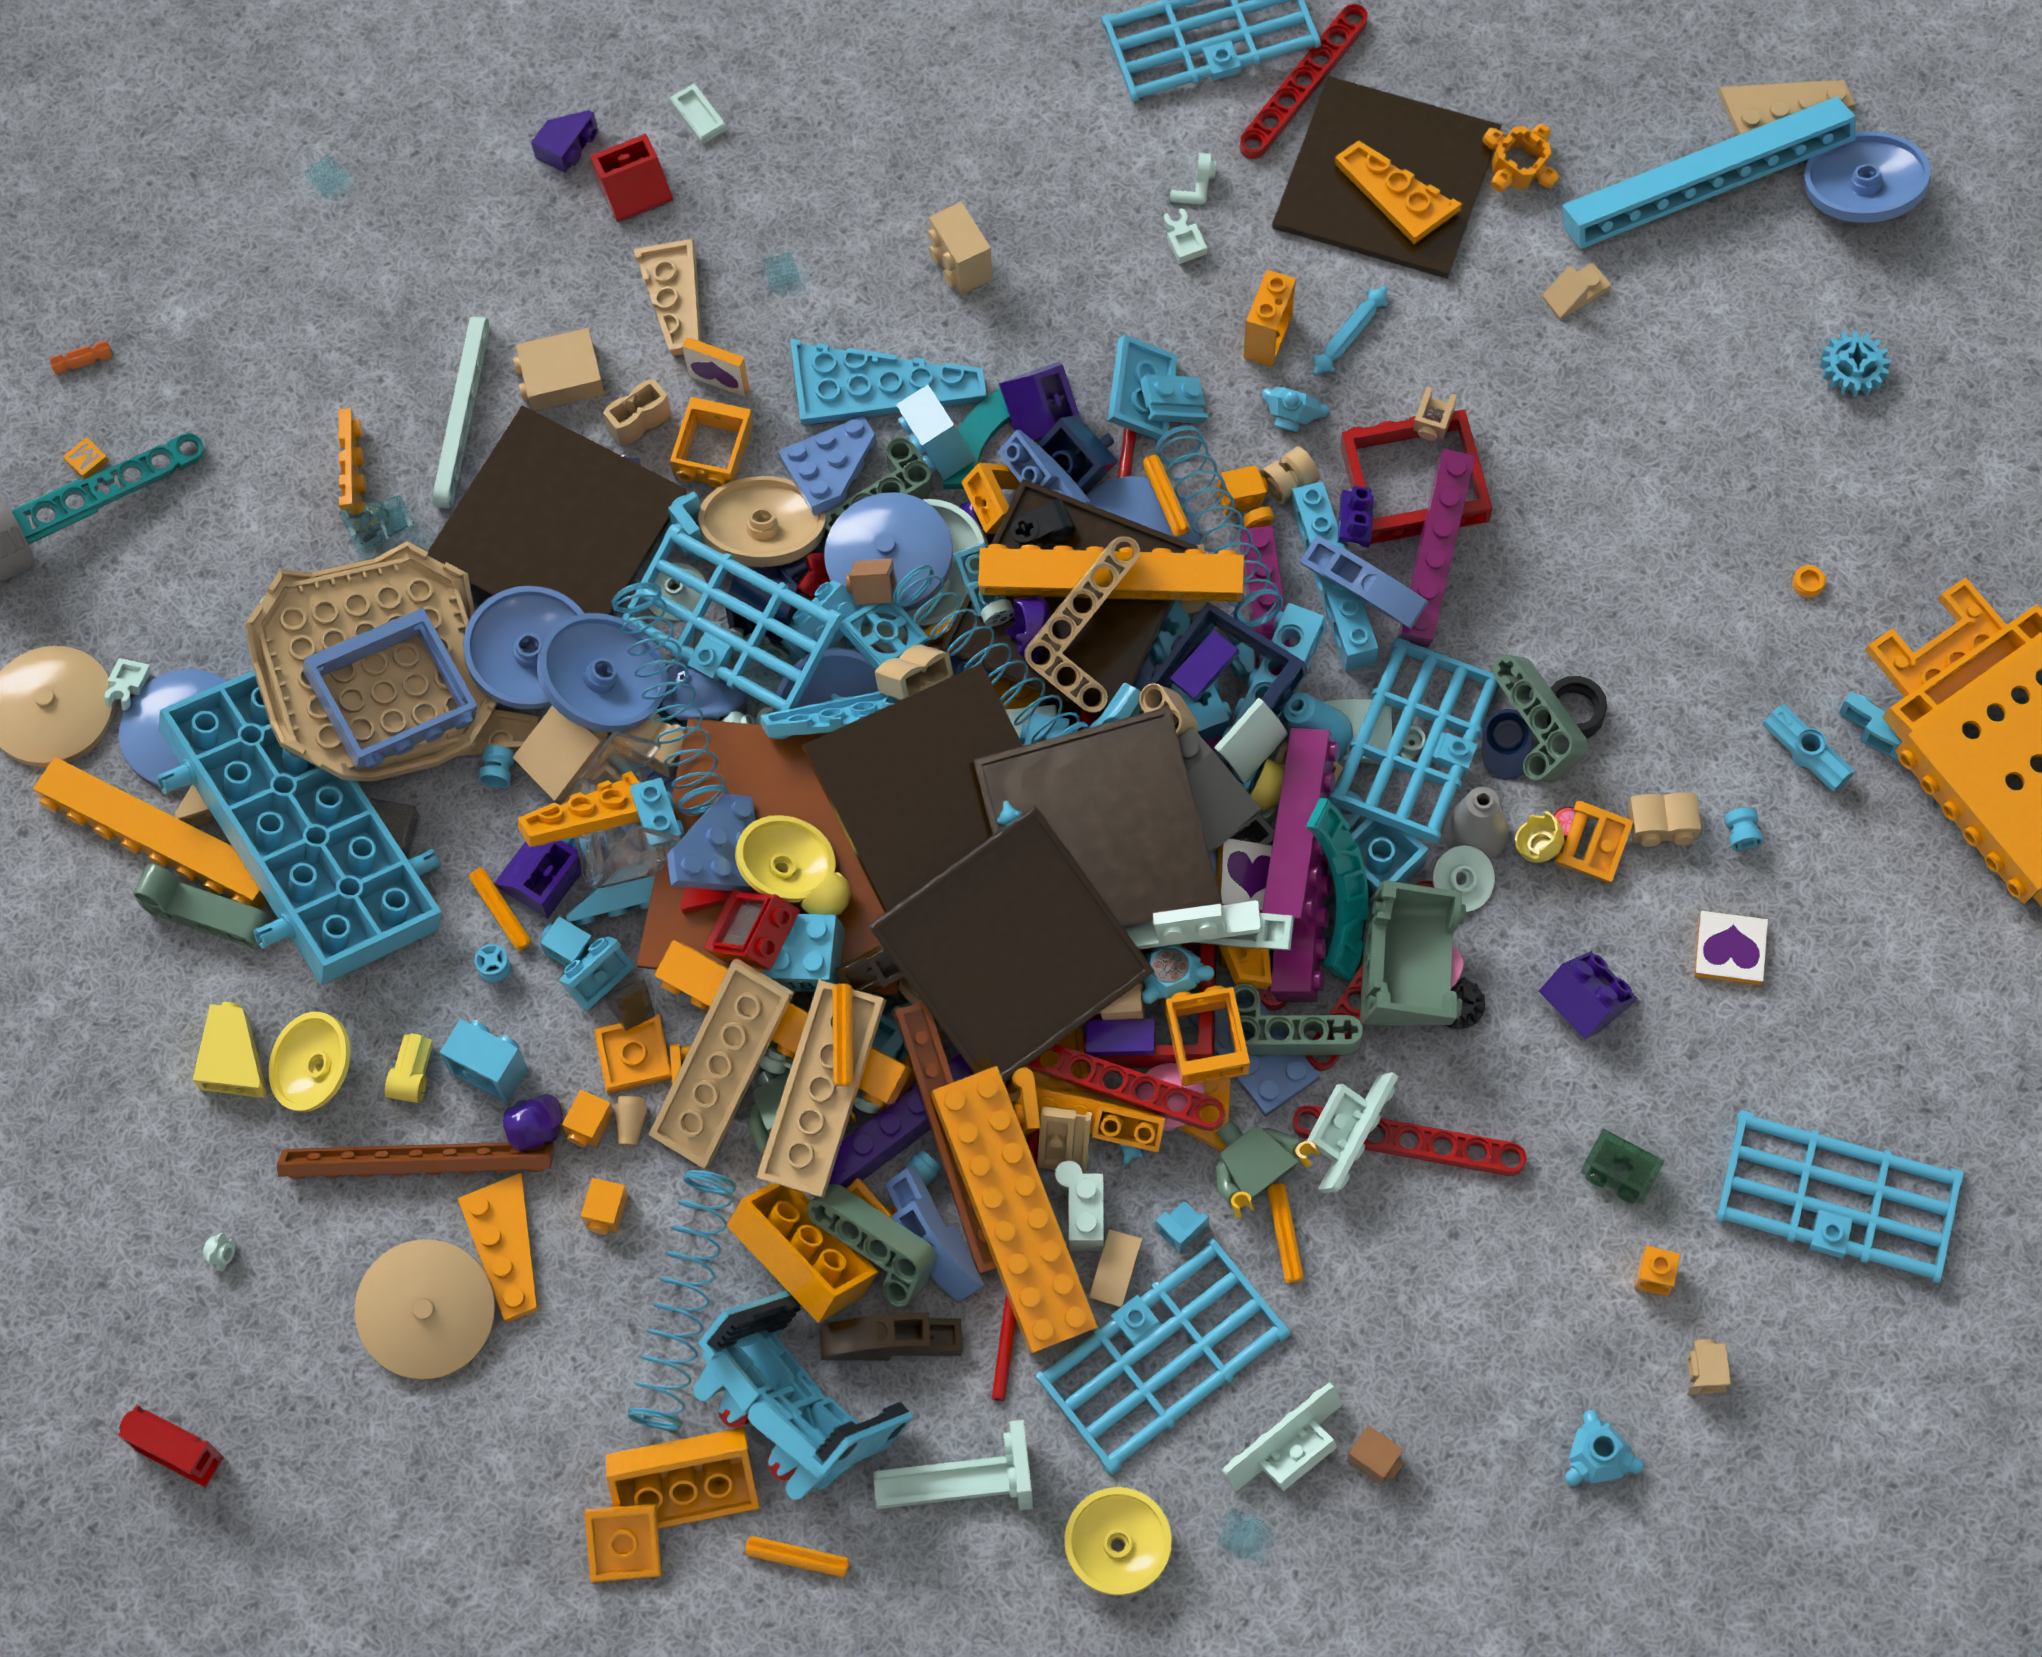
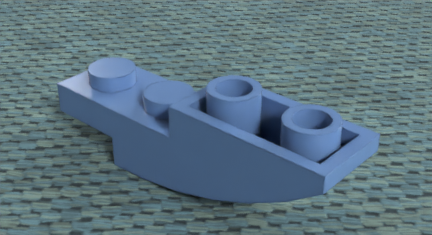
M1016 430L999 449L998 454L1020 483L1022 479H1025L1087 504L1091 502L1062 467L1021 430Z
M1318 535L1315 536L1299 561L1306 568L1345 589L1362 602L1409 629L1413 627L1428 603L1425 598L1380 569Z
M916 1166L906 1168L886 1182L884 1185L898 1212L891 1216L892 1219L926 1240L934 1248L936 1261L930 1276L957 1303L964 1301L983 1288L985 1285L955 1225L945 1226Z

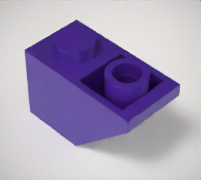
M587 110L547 120L531 142L535 159L566 173L571 165L574 166L579 162L582 150L586 144L592 143L597 136L598 127L594 112Z

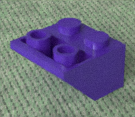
M1056 362L998 383L1014 432L1021 430L1032 440L1044 437L1061 418L1074 415L1080 417L1063 364Z
M561 840L529 847L525 841L494 882V885L548 919L585 870L586 865L581 852Z
M1592 951L1563 963L1539 990L1541 995L1584 1039L1599 1033L1638 999L1631 992V987L1628 983L1617 978L1608 969L1606 961Z

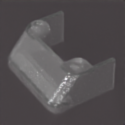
M614 730L573 784L569 796L579 792L587 795L596 791L597 785L609 780L613 784L622 780V774L631 770L640 783L649 781L645 768L660 750L661 744ZM640 822L580 835L575 840L584 884L601 889L652 877L662 869L667 860V854L681 840V837L641 827Z

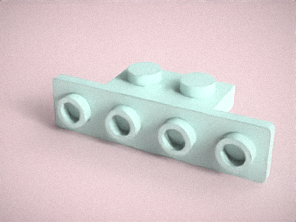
M1257 901L1153 913V922L1128 928L1125 931L1138 949L1261 932L1259 904Z
M1390 1072L1378 1075L1365 1099L1344 1084L1336 1085L1307 1141H1311L1316 1145L1320 1153L1332 1160L1318 1187V1190L1322 1193L1337 1192L1348 1182L1350 1177L1348 1172L1353 1162L1362 1155L1365 1149L1364 1141L1366 1137L1378 1125L1380 1121L1379 1113L1383 1105L1392 1098L1395 1092L1394 1084L1398 1079V1075Z
M1327 1383L1324 1387L1315 1391L1308 1400L1294 1411L1289 1412L1281 1422L1267 1433L1262 1434L1249 1448L1232 1458L1229 1464L1223 1468L1230 1487L1234 1491H1238L1263 1471L1285 1491L1337 1448L1335 1440L1319 1424L1342 1406L1335 1386Z

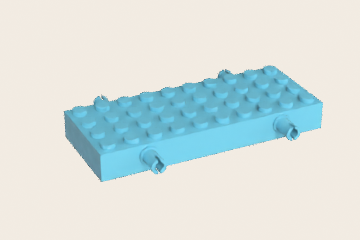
M254 670L160 709L159 731L181 765L162 774H157L158 786L163 788L162 792L164 794H168L170 791L189 783L195 786L278 917L277 920L253 930L257 943L262 941L259 943L262 949L289 937L296 945L320 985H323L438 931L442 911L419 878L421 875L440 868L438 856L432 857L435 851L429 849L408 860L357 781L342 780L280 747L270 726Z

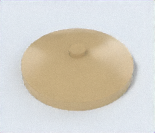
M753 476L728 482L712 491L705 498L698 514V524L703 543L722 554L729 553L733 556V560L744 566L771 567L796 561L813 551L825 534L826 512L814 516L794 482L781 477Z
M65 646L37 648L21 654L9 662L0 671V749L15 761L35 767H48L54 757L70 763L94 749L108 732L116 708V700L112 702L110 707H106L105 692L109 689L107 681L109 676L100 663L83 651Z
M422 1239L399 1244L375 1260L360 1282L354 1310L359 1337L368 1353L380 1365L404 1377L434 1379L460 1370L481 1352L490 1337L494 1325L496 1307L491 1282L476 1259L453 1244L439 1240Z

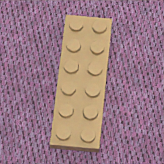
M739 959L733 960L648 1135L703 1169L708 1168L795 992Z
M819 980L756 1178L824 1198L886 1000L882 997L853 989V1084L850 1086H836L833 1082V986L836 984Z

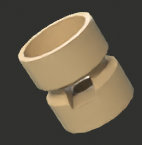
M1299 446L1281 456V462L1275 460L1260 470V476H1264L1267 481L1268 493L1279 504H1284L1292 498L1293 488L1314 484L1320 479L1319 471L1313 459Z

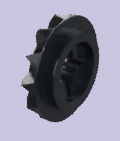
M1463 977L1457 981L1451 988V991H1455L1457 995H1459V991H1462L1463 1001L1468 1003V1005H1462L1459 1019H1456L1451 1025H1445L1452 1029H1466L1475 1025L1482 1018L1485 1011V994H1482L1477 983H1472Z

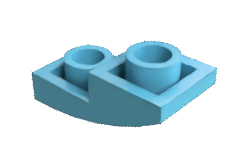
M983 542L953 553L963 583L978 617L981 616L982 609L988 604L1000 599H1006V596L980 595L978 588L980 548H986Z
M1239 610V611H1238V618H1239V620L1246 622L1245 619H1244V617H1243V615L1241 614V612H1240V610ZM1226 633L1229 642L1237 647L1240 652L1230 663L1234 675L1237 678L1242 677L1247 685L1250 674L1254 669V650Z

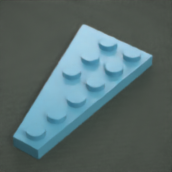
M790 339L801 426L856 419L860 416L871 417L901 413L896 404L926 385L930 386L942 407L978 403L987 398L983 368L946 362L943 365L926 363L925 359L920 358L906 360L897 358V355L855 348L841 350L829 348V344L817 343V346L802 344L801 340Z
M878 691L760 715L761 726L768 738L773 737L774 739H784L793 735L827 733L896 703L900 699L879 693Z

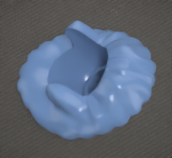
M685 659L680 661L688 669V676L684 684L690 685L695 689L696 693L691 706L697 707L702 711L703 720L719 721L722 716H727L729 713L736 711L738 707L742 706L743 701L746 700L747 693L738 688L731 689L726 685L727 682L719 678L717 681L687 665L689 661ZM674 664L667 671V682H681L685 676L684 668L679 664ZM667 685L666 692L672 690L677 685ZM681 685L671 694L664 696L660 707L676 704L688 705L693 697L692 691L688 687ZM685 707L669 708L664 711L671 716ZM688 708L676 716V718L680 721H688V718L700 719V715L695 709Z

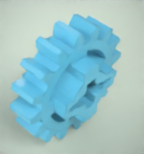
M1856 330L1853 331L1852 337H1848L1845 332L1840 334L1838 340L1832 337L1828 347L1825 346L1821 356L1820 368L1824 369L1822 378H1831L1829 387L1832 389L1837 385L1840 386V394L1842 395L1847 390H1851L1853 397H1857L1858 392L1862 390L1867 396L1870 394L1872 387L1879 390L1882 382L1888 376V369L1891 360L1886 358L1888 349L1878 348L1881 340L1877 339L1871 342L1869 341V333H1866L1861 338Z

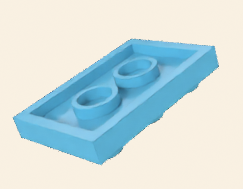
M1124 334L1121 336L1117 344L1107 421L1155 440H1159L1168 432L1169 422L1149 421L1150 410L1145 405L1140 379L1145 374L1175 376L1178 355Z

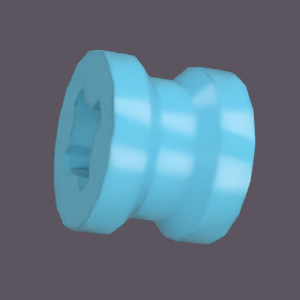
M487 944L477 951L474 963L480 977L484 981L499 983L509 976L511 963L506 951L501 946Z

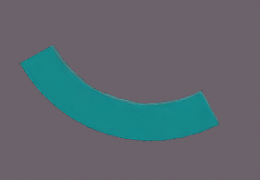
M1000 388L981 401L967 415L958 428V432L976 460L946 480L943 479L944 490L964 489L961 481L979 463L986 443L1010 421Z
M1319 798L1306 828L1315 836L1327 856L1336 891L1335 928L1329 952L1323 965L1342 981L1351 982L1364 947V942L1361 941L1364 920L1368 921L1369 898L1365 865L1359 845L1353 842L1349 832L1350 826L1346 819L1329 799Z

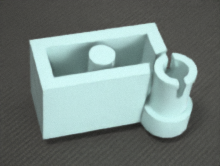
M1064 1161L1056 1168L1055 1180L1060 1192L1069 1196V1251H1103V1174H1082L1079 1164L1074 1161Z

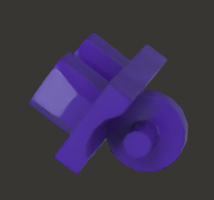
M1354 486L1351 491L1342 490L1340 495L1337 542H1353L1369 548L1372 535L1374 495H1371V489Z

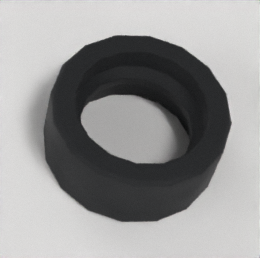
M1567 676L1556 681L1552 685L1551 690L1558 699L1566 693H1578L1592 701L1594 705L1593 717L1585 723H1578L1576 725L1586 739L1594 736L1601 728L1607 710L1606 695L1601 687L1591 679L1582 676ZM1549 714V716H1548V718H1547V725H1548V726H1549L1550 723H1551V715H1550V714Z

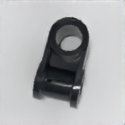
M1060 499L1046 502L1041 507L1016 518L1010 527V533L1015 540L1017 549H1021L1023 545H1030L1032 542L1033 545L1039 546L1040 549H1045L1057 542L1070 538L1076 532V526L1064 502ZM1030 533V536L1025 538L1024 535Z

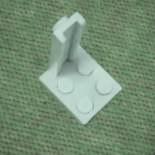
M1024 1420L1009 1421L1010 1432L1003 1433L1006 1456L873 1472L876 1508L884 1509L1010 1494L1011 1498L1018 1497L1019 1511L1033 1509Z

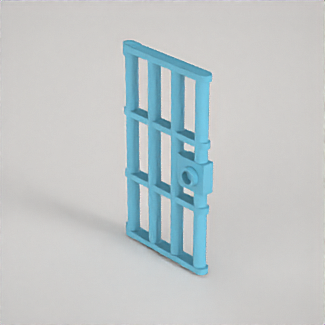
M1161 0L1113 15L1110 13L1101 16V24L1108 35L1132 102L1139 101L1138 98L1191 82L1196 84L1199 83V80L1208 77L1215 81L1239 74L1242 67L1252 64L1257 66L1262 61L1312 46L1314 48L1321 47L1318 33L1304 0H1295L1299 12L1247 27L1243 15L1292 0H1249L1239 4L1237 0H1229L1231 5L1229 7L1177 22L1173 10L1205 0ZM1166 13L1169 21L1168 25L1117 40L1113 30L1114 27ZM1231 18H1236L1240 28L1239 30L1188 45L1185 44L1182 36L1184 32ZM1298 24H1305L1309 35L1256 50L1252 38ZM1167 37H1175L1178 48L1128 63L1125 62L1122 51ZM1245 41L1249 53L1237 56L1233 44ZM1203 53L1206 65L1194 68L1191 56ZM1183 59L1187 68L1185 72L1134 86L1130 74Z
M672 524L668 528L641 583H654L661 572L702 594L693 612L669 598L661 596L666 602L667 609L665 612L687 623L679 640L670 638V640L680 645L681 653L678 659L684 658L689 661L687 665L717 681L720 678L727 682L726 685L729 688H738L778 711L796 708L835 632L841 625L843 614L833 609L829 611L789 590L787 584L783 582L778 584L733 560V556L729 553L722 554L684 534V529ZM675 543L717 565L709 583L666 561ZM727 571L772 595L764 612L718 589ZM640 588L636 590L634 595L651 594L656 596L658 592L651 588ZM653 597L632 598L627 608L642 605L644 601L648 602ZM660 600L654 604V606L662 610L664 609L663 603ZM712 600L757 624L748 642L703 618ZM782 601L826 624L817 642L773 618ZM638 612L624 613L622 619L626 621L635 619ZM641 620L631 623L639 629L649 625ZM654 627L643 631L650 639L667 638L669 636ZM698 629L704 632V635L694 650L688 645ZM767 630L811 653L802 671L758 648ZM653 641V642H655L656 644L659 645V644H661L663 641ZM667 641L662 647L671 651L672 656L676 658L678 654L677 646ZM735 649L742 654L732 671L726 665ZM751 659L795 682L787 700L743 677Z
M1395 638L1390 648L1391 657L1378 687L1374 688L1371 693V704L1356 739L1350 742L1349 756L1334 791L1329 793L1328 799L1338 808H1343L1426 841L1438 843L1442 836L1440 830L1454 794L1462 786L1460 779L1462 775L1466 776L1478 746L1475 743L1476 739L1482 736L1483 729L1481 727L1496 689L1501 686L1496 681L1493 673L1410 643L1407 640ZM1405 655L1424 661L1408 699L1390 693ZM1436 666L1454 673L1439 711L1420 704ZM1466 678L1484 684L1469 722L1451 716ZM1384 704L1403 711L1386 751L1368 745ZM1415 716L1434 722L1417 763L1399 756ZM1445 728L1463 733L1464 736L1460 738L1450 733L1446 734L1444 733ZM1362 756L1381 763L1365 803L1346 796ZM1433 762L1435 765L1450 770L1449 774L1447 775L1430 768L1431 763ZM1393 768L1412 774L1396 815L1377 808ZM1424 780L1443 786L1428 826L1409 820Z
M1740 1110L1737 1114V1128L1715 1221L1721 1223L1723 1220L1786 1237V1241L1794 1243V1240L1810 1244L1809 1250L1841 1259L1846 1254L1860 1258V1262L1863 1263L1868 1261L1932 1278V1282L1940 1283L1959 1189L1964 1179V1171L1950 1168V1170L1892 1155L1889 1150L1877 1151L1820 1135L1817 1130L1805 1131L1753 1116L1752 1112ZM1747 1128L1808 1145L1804 1162L1741 1145L1744 1129ZM1815 1148L1880 1165L1877 1181L1872 1182L1812 1165ZM1737 1159L1799 1175L1800 1181L1797 1193L1734 1176ZM1888 1168L1951 1185L1948 1202L1886 1186L1885 1181ZM1808 1179H1814L1873 1196L1870 1214L1805 1196ZM1730 1189L1793 1206L1790 1224L1727 1207ZM1885 1199L1945 1216L1942 1232L1937 1233L1878 1216L1881 1200ZM1802 1209L1817 1213L1813 1231L1798 1227ZM1852 1223L1867 1227L1863 1245L1848 1241ZM1875 1230L1938 1247L1935 1265L1871 1247Z
M1214 1238L1207 1241L1208 1246L1159 1284L1154 1282L1150 1285L1151 1290L1142 1297L1137 1294L1111 1314V1321L1102 1328L1093 1329V1335L1043 1373L1039 1371L1034 1375L1046 1393L1101 1461L1105 1471L1111 1476L1122 1468L1121 1464L1166 1428L1171 1430L1176 1426L1174 1423L1223 1383L1229 1384L1234 1380L1233 1376L1274 1343L1277 1341L1281 1343L1291 1335L1290 1329L1277 1317ZM1217 1256L1229 1273L1182 1310H1179L1167 1294ZM1239 1284L1251 1300L1204 1337H1201L1189 1321L1235 1285ZM1159 1300L1173 1315L1162 1325L1149 1309ZM1261 1311L1273 1327L1223 1365L1211 1348L1257 1312ZM1182 1327L1195 1344L1143 1383L1131 1366ZM1119 1331L1133 1346L1122 1356L1109 1340ZM1102 1345L1115 1362L1066 1400H1063L1051 1384ZM1202 1355H1205L1217 1371L1165 1411L1152 1394ZM1124 1373L1136 1390L1085 1428L1073 1411ZM1146 1400L1158 1417L1107 1456L1095 1439Z

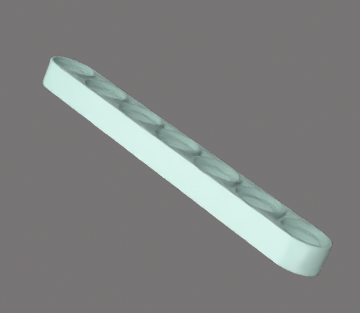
M471 316L469 320L434 485L433 504L435 508L452 509L471 422L470 418H472L476 391L482 370L481 364H483L489 336V319L485 317Z

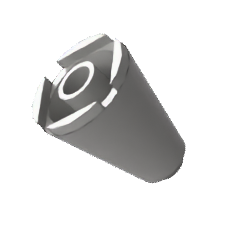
M1488 787L1474 788L1450 810L1443 825L1444 841L1449 849L1461 845L1472 846L1481 850L1490 860L1497 857L1505 848L1509 837V826L1500 799L1494 790Z

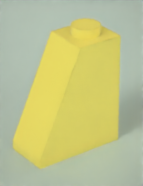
M222 1002L221 1005L210 1004L193 1075L194 1083L199 1090L266 1098L267 1090L250 1018L244 1009L236 1003Z

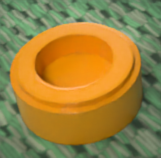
M1260 507L1243 516L1245 528L1271 526L1275 521L1271 507Z
M1805 565L1798 568L1792 579V586L1795 592L1805 598H1814L1820 595L1826 584V577L1823 571L1813 565Z

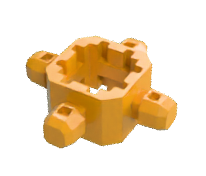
M1539 124L1532 131L1525 126L1514 127L1506 137H1504L1503 132L1496 128H1490L1485 133L1482 139L1484 144L1491 150H1496L1491 161L1492 171L1495 174L1491 187L1501 193L1510 186L1516 189L1529 188L1535 179L1539 180L1538 183L1542 186L1553 188L1560 176L1551 166H1546L1551 155L1550 144L1547 142L1551 134L1549 127L1545 124ZM1523 146L1525 148L1524 152L1529 156H1537L1536 163L1533 167L1530 166L1528 170L1525 167L1519 170L1517 163L1511 159L1509 161L1505 160L1507 152L1514 147L1519 149Z

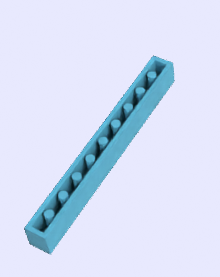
M1836 96L1563 204L1564 229L1577 246L1583 249L1852 142L1856 137V116Z

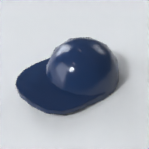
M1498 710L1484 724L1482 736L1484 765L1491 774L1500 779H1515L1524 774V759L1532 751V730L1517 710Z

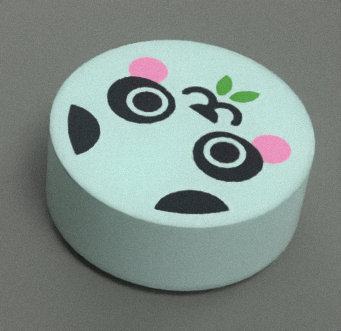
M1000 599L985 606L981 611V616L986 626L993 627L1010 620L1014 616V608L1010 600Z

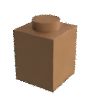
M893 558L854 561L850 574L846 575L847 592L852 593L854 605L893 602V594L898 586Z
M1368 1425L1348 1453L1347 1462L1382 1486L1387 1477L1393 1481L1402 1469L1404 1463L1400 1458L1404 1449Z

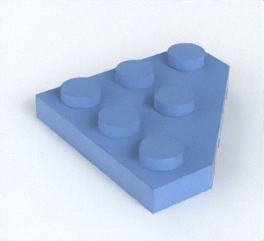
M860 416L778 451V455L810 511L815 516L844 503L848 496L847 489L852 481L855 482L865 465L864 459L868 451H873L877 440L874 431L865 417Z
M722 794L704 815L696 821L685 836L667 854L671 886L726 891L735 889L740 892L759 893L744 880L738 870L735 859L736 845L741 833L748 825L756 821L752 796Z

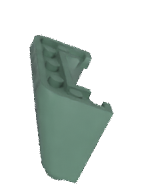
M1383 880L1368 902V921H1365L1360 1004L1361 1024L1370 1026L1451 1025L1456 1019H1459L1462 1010V1000L1457 999L1455 991H1451L1453 932L1458 924L1464 923L1466 916V905L1462 904V892Z

